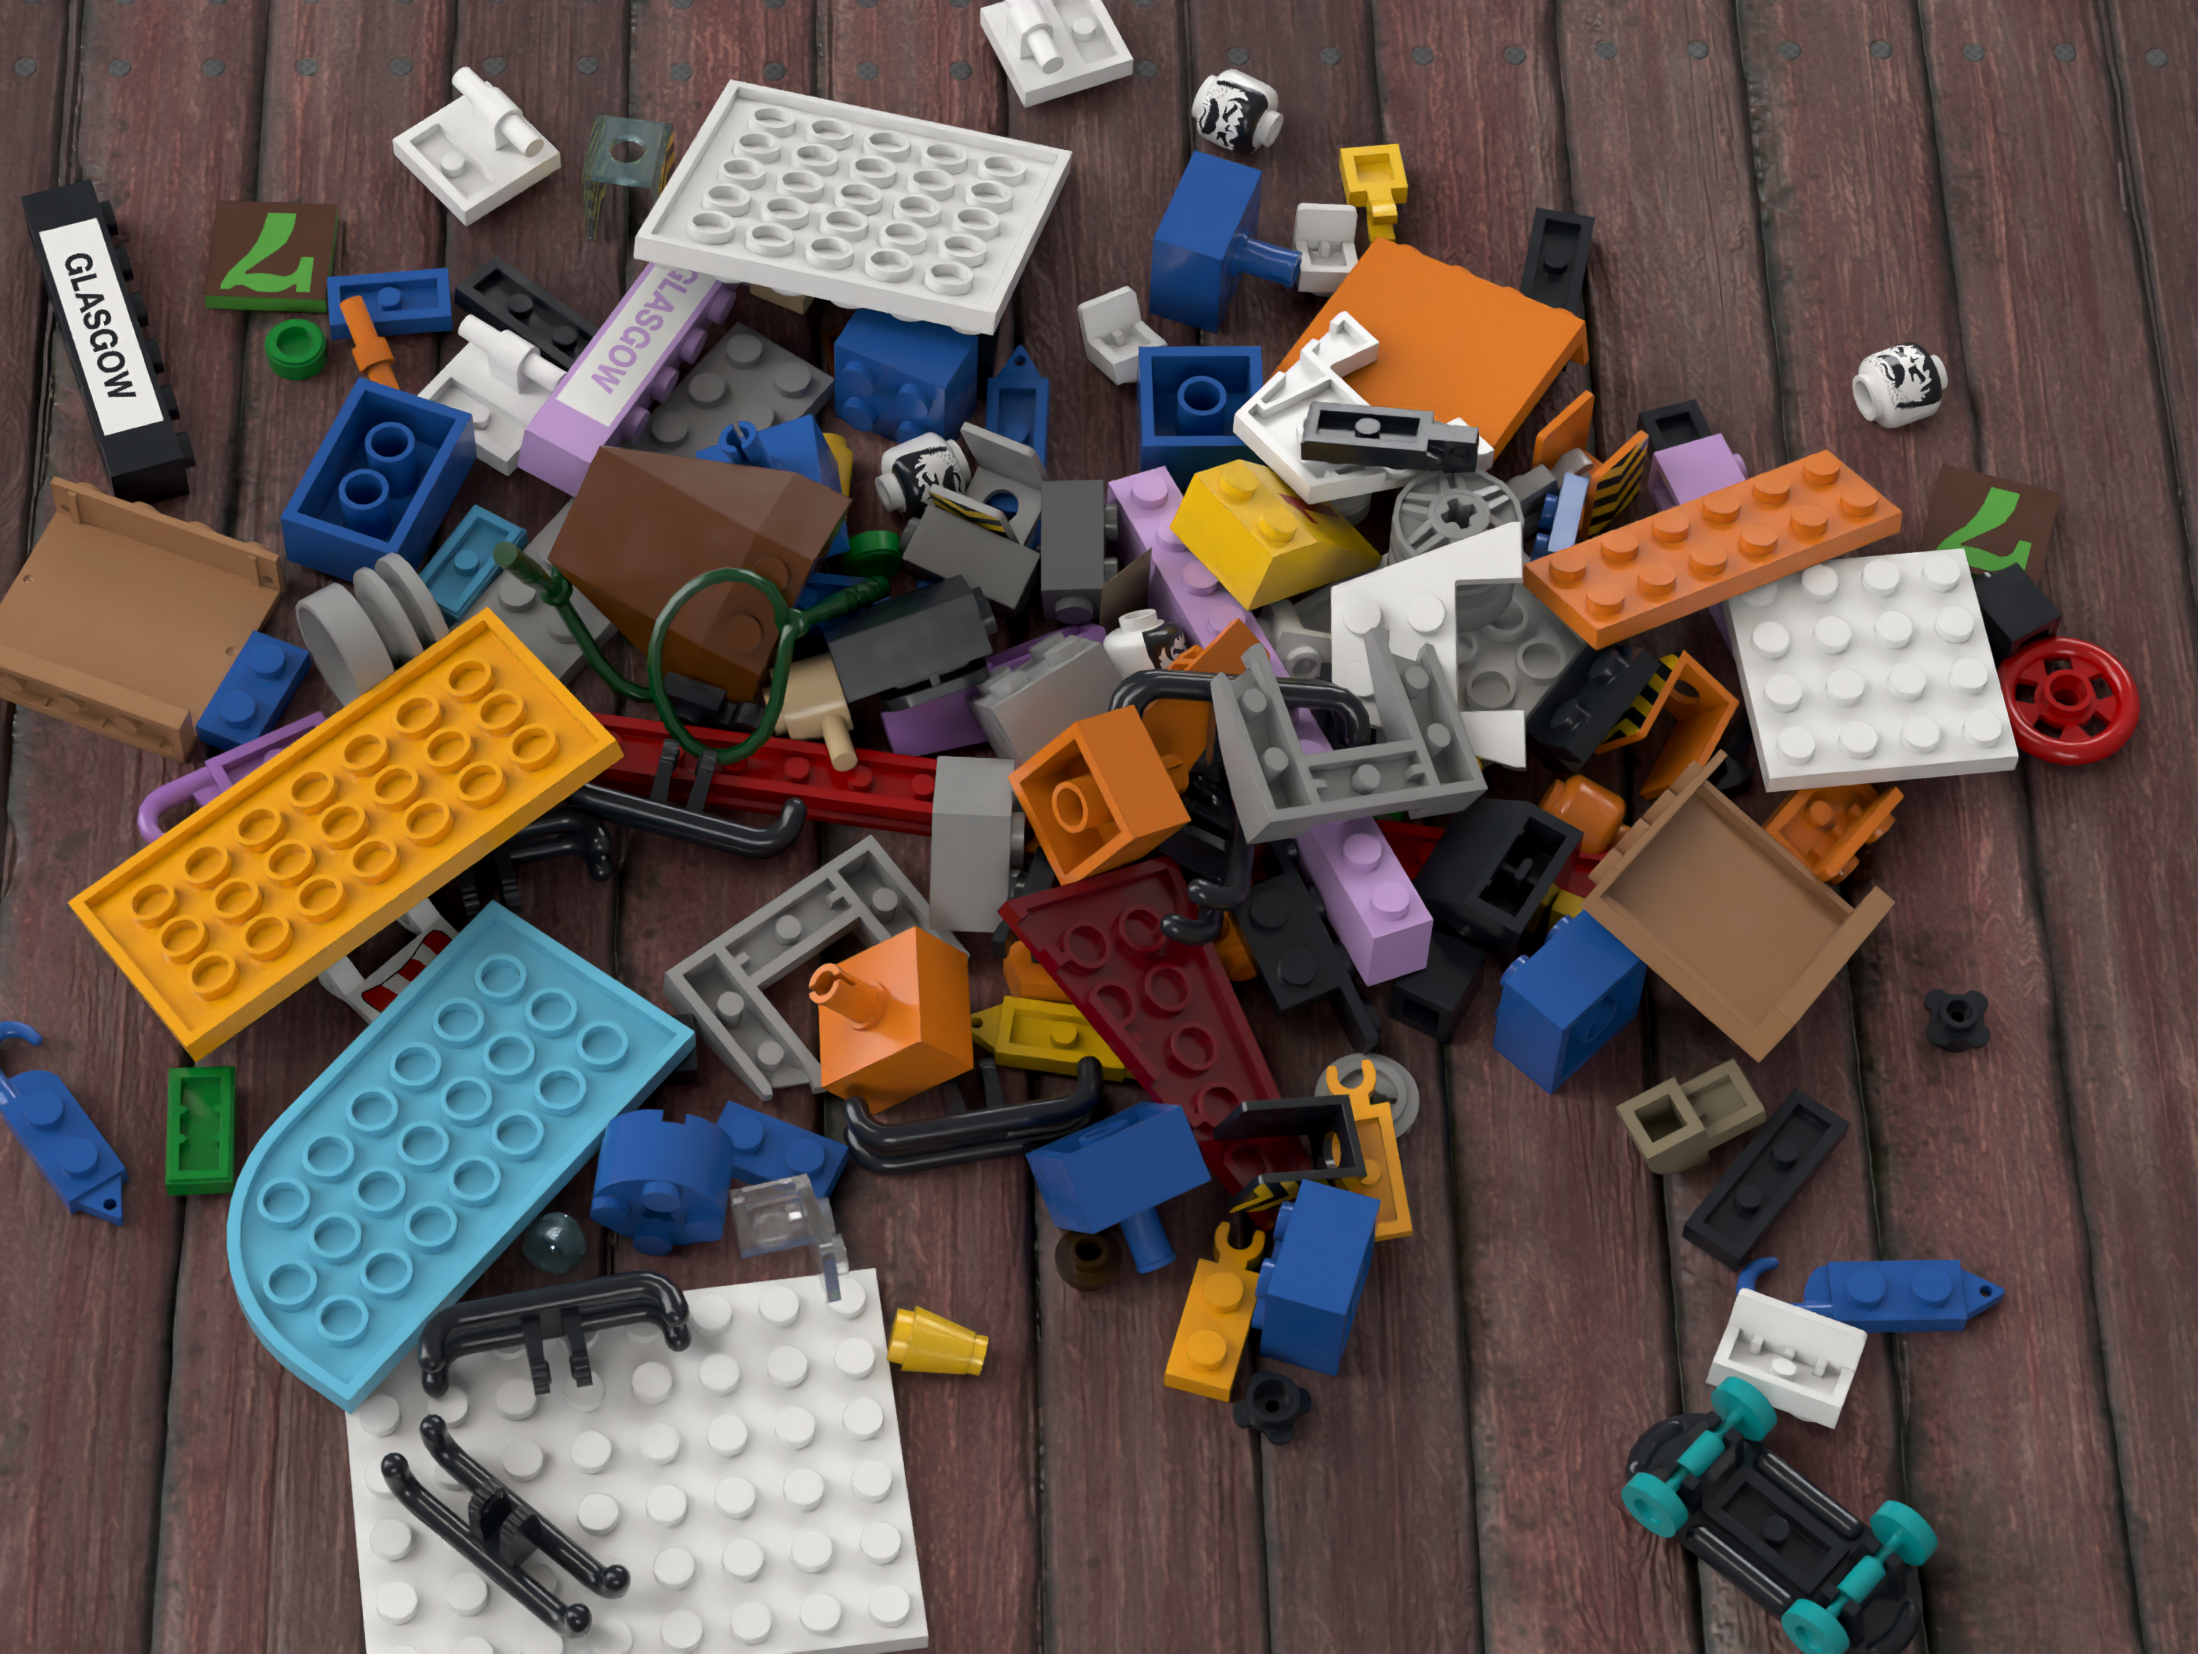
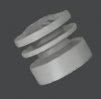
M1480 469L1469 473H1444L1442 470L1427 471L1413 478L1396 499L1386 567L1510 522H1521L1523 530L1525 520L1519 499L1503 481ZM1515 583L1458 585L1457 633L1477 631L1497 620L1511 603Z
M393 552L378 559L375 564V571L363 567L355 572L353 583L357 600L342 585L334 582L301 599L295 606L297 622L310 655L327 686L343 707L350 704L450 633L442 612L426 585L413 567L401 555Z

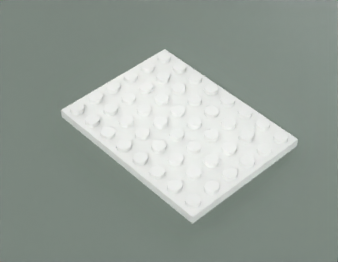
M871 1268L682 1291L690 1309V1317L687 1324L691 1330L692 1341L689 1347L682 1352H674L669 1349L662 1330L649 1322L584 1333L593 1385L577 1388L576 1381L572 1379L569 1365L570 1355L564 1337L544 1340V1358L549 1363L552 1383L549 1386L550 1393L537 1396L534 1394L525 1344L457 1358L449 1368L448 1391L439 1398H433L427 1395L422 1387V1368L418 1362L417 1343L351 1415L345 1411L366 1654H879L927 1648L928 1630L889 1361L886 1360L888 1352L876 1269ZM433 1414L442 1417L452 1438L470 1457L605 1567L620 1564L629 1571L631 1581L627 1593L618 1599H607L589 1590L539 1548L520 1566L566 1605L571 1606L572 1604L581 1603L589 1608L592 1614V1624L585 1636L568 1638L555 1632L416 1518L393 1495L382 1476L381 1462L387 1454L398 1452L407 1459L409 1468L416 1479L432 1495L470 1525L469 1509L467 1507L473 1494L441 1468L424 1446L419 1431L420 1423L424 1417Z

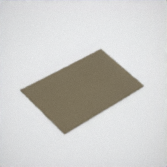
M1152 547L1102 586L1099 626L1105 628L1106 635L1120 627L1119 618L1130 612L1147 609Z

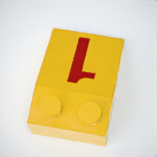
M1240 459L1194 473L1169 527L1247 611L1379 566L1383 558L1329 501L1308 505L1270 467Z

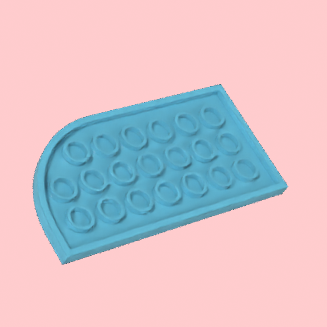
M492 899L273 1123L249 1155L237 1179L230 1202L227 1220V1252L231 1277L239 1305L250 1327L263 1346L280 1364L300 1380L351 1415L416 1346L425 1323L439 1310L454 1305L601 1148L608 1123L621 1114L636 1111L696 1047L695 1032Z

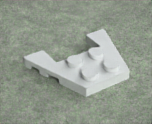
M1346 311L1338 314L1330 322L1329 331L1319 341L1313 338L1300 350V359L1286 373L1281 371L1276 373L1234 415L1233 432L1308 505L1404 487L1410 480L1428 471L1427 469L1426 471L1411 469L1395 470L1388 467L1330 464L1327 462L1301 460V441L1310 403L1313 404V401L1370 406L1341 377L1376 361L1379 342ZM1460 417L1446 423L1448 425L1470 427ZM1479 436V455L1476 469L1486 471L1492 468L1494 449Z
M1510 522L1331 587L1332 683L1347 688L1361 699L1369 714L1370 728L1383 731L1377 710L1363 636L1371 628L1375 627L1390 630L1389 648L1391 653L1416 661L1419 649L1425 643L1432 644L1458 709L1457 586L1523 583L1522 523ZM1524 710L1459 712L1477 758L1500 764L1502 767L1510 770L1527 771L1526 714Z

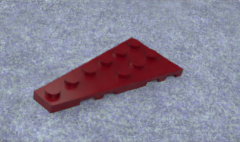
M1166 855L1006 901L997 911L998 914L1154 1102L1182 1106L1204 1162L1233 1197L1260 1174L1313 1170L1298 1135L1224 1141L1214 1140L1212 1130L1242 1102L1282 1098L1213 942L1204 946H1186L1167 938L1161 933L1160 921L1168 913H1177L1191 920H1197L1198 915L1196 904L1188 898L1186 890L1188 886L1178 863L1171 860V856ZM1280 1209L1246 1213L1260 1230L1266 1234L1275 1230Z

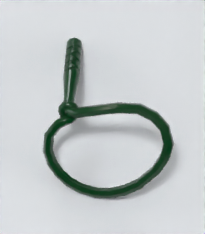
M504 541L497 544L493 550L495 563L524 585L539 591L544 603L554 606L590 666L612 691L637 703L655 704L650 687H642L624 679L604 657L570 601L573 593V584L554 565H552L550 577L540 564L513 543Z
M724 567L705 572L687 582L671 596L657 617L648 645L647 669L650 692L666 730L674 740L680 741L679 746L696 759H699L705 748L719 752L716 764L729 765L751 757L772 737L784 705L796 639L805 636L811 625L846 616L856 610L886 599L891 593V585L888 579L881 575L874 576L849 588L847 587L839 592H835L803 611L788 608L786 600L775 583L750 569ZM722 582H742L765 593L773 606L774 623L781 633L769 700L758 729L743 743L727 749L709 748L696 740L680 722L667 695L662 669L664 641L668 628L680 608L695 594L709 586Z

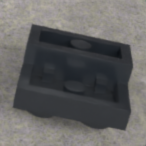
M1585 641L1526 716V747L1550 770L1577 775L1598 748V745L1651 680L1661 664L1644 648L1622 646L1614 643L1595 650Z

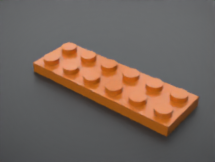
M1826 449L1526 563L1523 569V585L1591 647L1599 650L1896 534L1901 529L1903 512Z

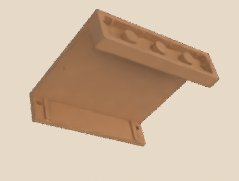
M54 476L50 485L56 513L0 604V698L186 764L199 742L195 725L253 630L262 632L285 592L280 555L273 553L260 543L253 541L244 543L218 534L211 527L196 521L187 523L161 514L149 504L143 502L130 503L104 494L99 488L89 483L80 482L76 484Z

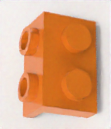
M1869 783L1792 790L1762 824L1761 828L1813 872L1823 883L1827 881L1830 886H1835L1845 879L1858 865L1859 859L1854 854L1864 842L1867 845L1875 842L1894 824L1896 819L1890 812L1903 799L1904 794L1896 786L1879 794Z

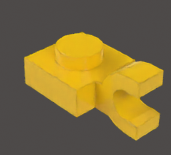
M1399 144L1341 148L1339 168L1347 205H1353L1355 208L1366 207L1370 245L1377 236L1395 243L1393 223H1397L1398 217L1395 204L1407 203L1408 184Z

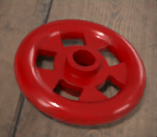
M2063 636L2035 639L2021 645L2018 653L2009 659H2004L1996 670L2016 746L2035 758L2060 765H2085L2101 761L2121 749L2136 729L2140 716V697L2136 683L2127 668L2114 655L2094 643ZM2068 661L2071 670L2062 669L2047 675L2044 663ZM2100 677L2107 683L2113 694L2101 700L2097 699L2090 682ZM2018 683L2036 687L2033 704L2016 701L2015 693ZM2058 700L2067 701V702H2069L2072 706H2066V705L2060 704V703L2057 702V701H2058ZM2093 716H2097L2107 725V728L2099 734L2090 737L2081 727L2085 726ZM2041 719L2049 726L2061 729L2063 732L2056 739L2039 732L2034 726Z

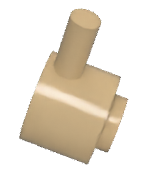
M830 651L792 662L784 705L774 729L776 736L789 733L791 740L807 742L824 739L833 767L838 771L852 769L858 761L849 731L853 730L854 727ZM774 668L769 670L771 678H773ZM771 686L762 688L766 704L769 700Z

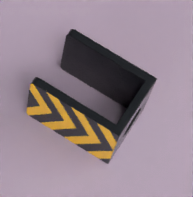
M1349 1094L1245 1101L1238 1105L1212 1130L1215 1141L1308 1135L1316 1170L1267 1173L1256 1176L1228 1201L1230 1213L1279 1210L1283 1200L1295 1203L1302 1179L1350 1191L1367 1176ZM1334 1134L1338 1137L1341 1150L1338 1167L1332 1155Z

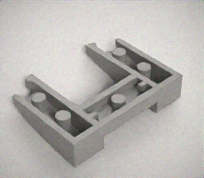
M1375 627L1371 628L1363 636L1377 710L1386 743L1304 755L1263 643L1252 645L1240 657L1247 670L1230 683L1229 678L1222 671L1210 681L1222 758L1231 795L1247 845L1300 837L1314 825L1388 813L1408 811L1410 819L1460 812L1469 807L1488 789L1432 644L1425 643L1419 649L1416 661L1391 653L1389 648L1390 630Z
M869 835L665 972L662 993L680 1015L693 1014L694 1031L762 1101H770L773 1096L772 1089L810 1084L812 1094L823 1093L827 1090L823 1089L821 1085L820 1063L764 996L763 990L851 931L869 949L903 931L917 926L966 953L967 960H969L970 954L951 931L929 930L930 905L874 837Z

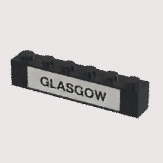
M91 179L20 197L28 235L112 496L130 503L143 502L153 504L190 494L186 469L196 467L192 446L186 431L175 434L172 421L180 419L176 398L171 384L159 386L156 375L165 372L156 338L152 337L144 340L141 328L149 326L140 291L129 293L125 283L134 280L126 248L124 245L113 247L110 238L119 235L110 200L98 202Z

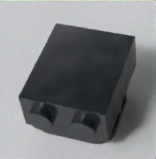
M961 574L856 610L846 616L819 623L848 703L878 693L887 712H896L970 688L991 676L983 656L993 653L988 635L998 632L996 621L988 599L983 595L980 586L970 589Z

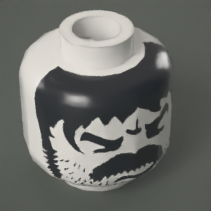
M1236 69L1224 71L1218 77L1215 75L1209 76L1200 87L1192 106V117L1197 119L1199 135L1205 140L1242 157L1252 154L1261 145L1269 147L1277 138L1283 124V115L1277 112V92L1271 86Z
M1906 342L1866 356L1859 367L1858 375L1853 378L1852 389L1861 414L1869 421L1875 420L1882 427L1892 429L1935 414L1941 404L1942 390L1947 387L1948 380L1945 367L1938 356L1934 354L1929 355L1922 346L1915 342Z
M930 432L887 450L882 456V475L875 478L876 489L885 508L890 512L897 509L904 518L910 521L912 517L921 519L928 504L935 506L928 493L932 484L939 485L964 496L965 486L971 482V472L961 448L954 440L945 441L938 434Z
M1154 609L1138 610L1121 616L1119 618L1120 627L1113 630L1103 641V647L1122 680L1137 671L1166 669L1181 653L1187 650L1180 624L1174 620L1157 618L1156 610Z

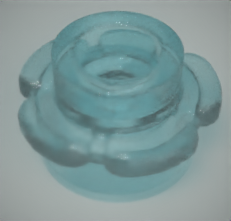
M552 1212L544 1215L543 1218L537 1215L525 1228L527 1236L523 1241V1252L526 1258L542 1271L552 1274L564 1273L570 1269L572 1264L578 1263L581 1259V1254H584L587 1250V1240L581 1232L579 1224L572 1217L564 1213Z

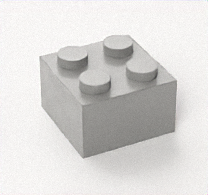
M1062 632L1056 633L1040 641L1029 650L1032 656L1031 660L1011 671L1008 665L997 668L990 672L991 676L987 680L976 685L979 691L965 699V702L998 759H1015L1016 770L1076 721L1108 712L1112 694L1123 680L1102 643L1074 635L1065 638Z
M937 757L932 812L929 930L994 933L999 923L1003 921V918L997 911L1006 901L1014 899L1016 881L1020 871L1024 868L1025 812L1008 779V776L1015 770V759Z

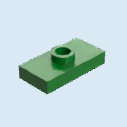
M235 1066L169 1068L165 1177L168 1196L234 1192L237 1120V1072Z

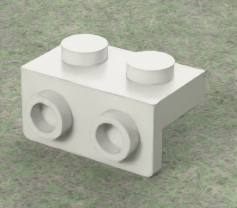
M1742 1288L1737 1295L1727 1328L1713 1359L1706 1383L1718 1387L1726 1377H1738L1758 1389L1767 1398L1772 1407L1791 1413L1802 1421L1816 1422L1835 1429L1867 1339V1333L1850 1325L1747 1288Z

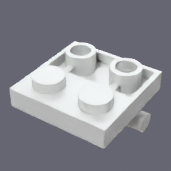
M1005 0L980 8V24L1025 108L1133 74V58L1101 0Z
M463 67L455 73L452 79V84L463 96L392 139L394 155L467 227L559 169L561 162L560 152L523 117V112L498 87H493L488 81L484 82L469 67Z
M470 314L462 321L458 330L459 336L468 340L469 343L417 396L471 413L473 416L477 458L504 475L509 476L517 468L525 428L567 372L542 358L538 347L512 331L504 330L500 332Z

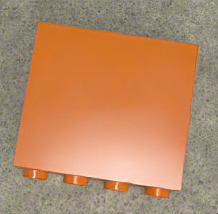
M1377 236L1266 383L1279 371L1286 373L1300 359V350L1313 338L1319 341L1329 331L1330 322L1338 314L1346 311L1379 342L1376 361L1341 377V379L1370 406L1434 411V420L1446 424L1460 417L1470 427H1479V436L1494 449V463L1568 360L1583 366L1588 362L1586 323L1566 309L1552 308L1526 297L1515 288L1501 287L1474 276L1470 271L1461 266H1450L1423 255L1410 245H1399Z

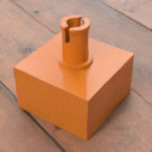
M1134 704L1076 721L1008 776L1009 782L1060 885L1131 866L1191 821L1179 797L1188 788V771L1186 769L1171 775L1168 774V770L1180 767L1184 763L1179 757L1172 754L1160 758Z
M914 926L836 965L832 963L824 964L812 975L809 988L816 991L809 993V997L814 1003L818 1004L821 1085L823 1089L845 1100L852 1095H860L867 1101L870 1113L875 1115L974 1068L967 954Z

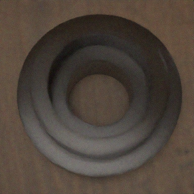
M1104 1229L1094 1234L1070 1230L1063 1235L1056 1246L1055 1266L1058 1274L1071 1287L1080 1291L1091 1292L1103 1288L1115 1279L1121 1267L1122 1253L1119 1243ZM1091 1250L1099 1253L1100 1256L1093 1261H1084L1077 1256V1253Z

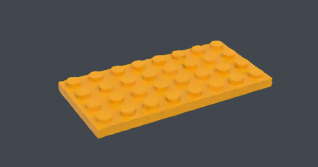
M487 606L67 903L84 927L195 1062H198L623 758L624 754L617 740Z

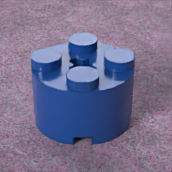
M645 1109L621 1114L613 1118L606 1127L596 1172L590 1210L591 1219L623 1236L633 1239L632 1245L637 1251L654 1256L669 1254L672 1251L673 1245H687L721 1239L724 1232L734 1162L733 1140L719 1126L701 1117L686 1114L683 1125L662 1121L664 1110Z

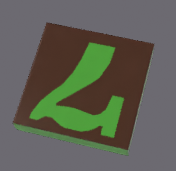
M217 200L204 294L206 308L327 313V277L332 276L339 219L337 205Z
M1942 463L1919 552L1964 548L1972 580L1987 571L1997 573L2017 562L2035 584L2039 586L2062 493Z

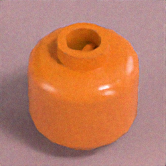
M1573 775L1565 782L1556 778L1538 805L1539 808L1585 832L1581 851L1589 854H1599L1605 850L1610 851L1613 847L1615 848L1618 842L1631 829L1622 823L1626 812L1624 800L1583 775Z

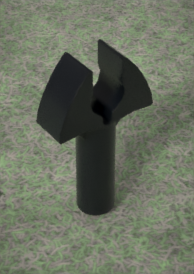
M1746 705L1719 746L1715 747L1708 760L1709 762L1720 749L1728 755L1716 768L1723 769L1722 779L1716 788L1729 800L1742 794L1751 786L1755 772L1740 763L1741 756L1753 740Z

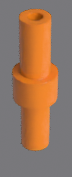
M354 296L342 301L339 306L356 345L351 352L360 374H368L370 381L400 390L390 366L395 361L386 338L378 337L362 296Z

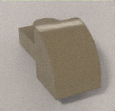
M1734 1058L1680 1086L1673 1077L1616 1106L1618 1117L1652 1172L1662 1175L1681 1173L1709 1162V1150L1767 1121L1766 1110Z

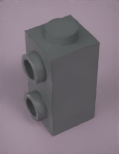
M1104 480L1041 481V595L1045 621L1058 620L1064 624L1079 625L1087 623L1091 619L1100 618L1102 586L1118 574V558H1107V541H1118L1117 503H1106Z
M928 504L921 519L911 518L902 534L898 547L904 553L902 561L908 575L919 580L923 579L937 583L961 574L970 589L980 586L983 595L988 599L992 613L1016 624H1019L1041 579L1040 553L932 504Z

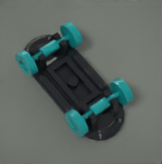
M1726 1377L1711 1393V1403L1716 1413L1710 1410L1707 1414L1689 1413L1675 1415L1655 1423L1640 1435L1630 1450L1625 1470L1627 1484L1621 1491L1623 1502L1629 1512L1651 1532L1661 1537H1673L1781 1622L1787 1636L1803 1653L1900 1654L1909 1646L1919 1629L1923 1610L1921 1587L1911 1565H1923L1938 1548V1540L1934 1531L1917 1512L1905 1504L1889 1500L1871 1517V1528L1864 1524L1857 1516L1759 1442L1777 1424V1415L1770 1402L1758 1389L1738 1377Z

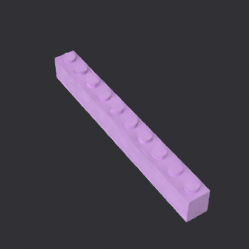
M1162 466L1108 482L1107 503H1117L1119 530L1118 541L1110 542L1125 568L1152 547L1147 606L1149 609L1156 610L1157 618L1174 620L1180 624L1187 650L1195 644L1204 650L1228 626L1229 622L1240 618L1270 653L1269 661L1275 677L1290 678L1252 612L1247 611L1170 530L1169 527L1183 496L1167 468ZM1287 707L1304 755L1333 751L1308 708ZM1372 816L1314 825L1303 836L1292 838L1299 856L1298 868L1308 885H1314L1319 892L1328 920L1347 949L1350 958L1367 987L1426 968L1433 918Z

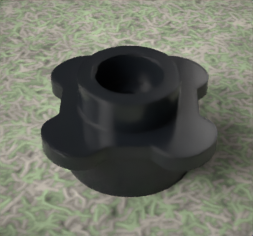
M1942 989L1931 990L1924 1000V1007L1930 1012V1019L1925 1032L1927 1040L1936 1047L1954 1053L1963 1052L1970 1048L1979 1049L1984 1047L1990 1038V1030L1984 1025V1013L1989 1005L1987 998L1976 990H1970L1964 995L1947 994ZM1959 1015L1962 1017L1963 1021H1954L1953 1019H1951V1016Z
M1259 1371L1250 1379L1245 1400L1234 1405L1232 1417L1235 1424L1240 1428L1252 1427L1266 1434L1271 1444L1285 1445L1294 1437L1293 1426L1299 1416L1310 1411L1312 1399L1306 1389L1297 1387L1287 1376L1271 1371ZM1274 1403L1278 1406V1410L1276 1412H1269L1266 1409V1405Z

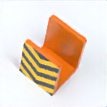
M1588 390L1584 391L1538 433L1531 466L1532 470L1543 464L1548 470H1551L1564 454L1575 448H1580L1592 461L1594 467L1588 471L1591 478L1586 506L1582 508L1577 536L1584 541L1592 539L1638 496L1649 435L1640 430L1604 464L1586 452L1595 395Z
M1685 650L1656 659L1661 666L1595 750V753L1598 755L1642 740L1648 734L1661 708L1664 707L1678 722L1639 794L1647 801L1660 797L1693 760L1703 768L1706 766L1739 704V701ZM1677 679L1693 686L1700 697H1688L1676 691L1673 686Z

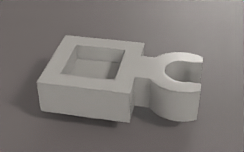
M1575 448L1564 454L1551 470L1540 464L1528 473L1516 476L1505 483L1520 502L1525 520L1523 540L1539 530L1537 526L1546 494L1559 495L1565 472L1589 478L1586 495L1588 494L1591 478L1588 471L1594 466L1580 448Z

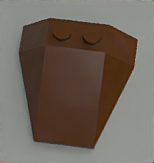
M600 445L547 560L648 659V645L657 617L672 595L687 582L705 572L724 567L750 569L773 581L786 600L788 608H795L818 559L827 557L853 499L795 471ZM726 581L709 586L695 594L680 608L668 628L663 648V674L666 676L669 671L726 690L727 701L736 704L746 702L757 705L762 694V688H765L769 680V670L771 668L767 666L776 650L781 634L774 623L773 606L765 593L747 583Z

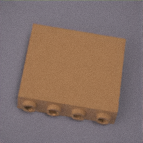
M1720 749L1704 768L1693 760L1643 817L1625 834L1615 848L1613 847L1588 875V878L1597 886L1580 906L1754 1060L1760 1063L1798 1022L1891 909L1895 901L1878 886H1875L1854 909L1829 886L1823 883L1813 872L1707 780L1728 756Z

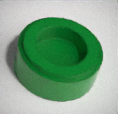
M290 319L274 326L265 339L268 365L276 375L284 379L303 380L310 378L320 372L326 364L328 354L325 335L320 327L308 320Z
M883 530L864 532L850 538V550L841 553L845 574L847 576L864 578L881 575L887 579L894 576L904 566L902 561L904 553L898 549L901 538L893 532Z

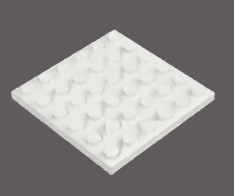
M730 79L635 237L634 258L653 262L655 266L664 270L677 271L686 269L709 274L724 283L746 282L770 287L776 293L785 296L807 295L830 300L841 308L858 309L863 307L891 313L893 317L906 322L923 320L951 326L952 329L962 334L976 335L984 333L993 335L1070 173L1072 151Z

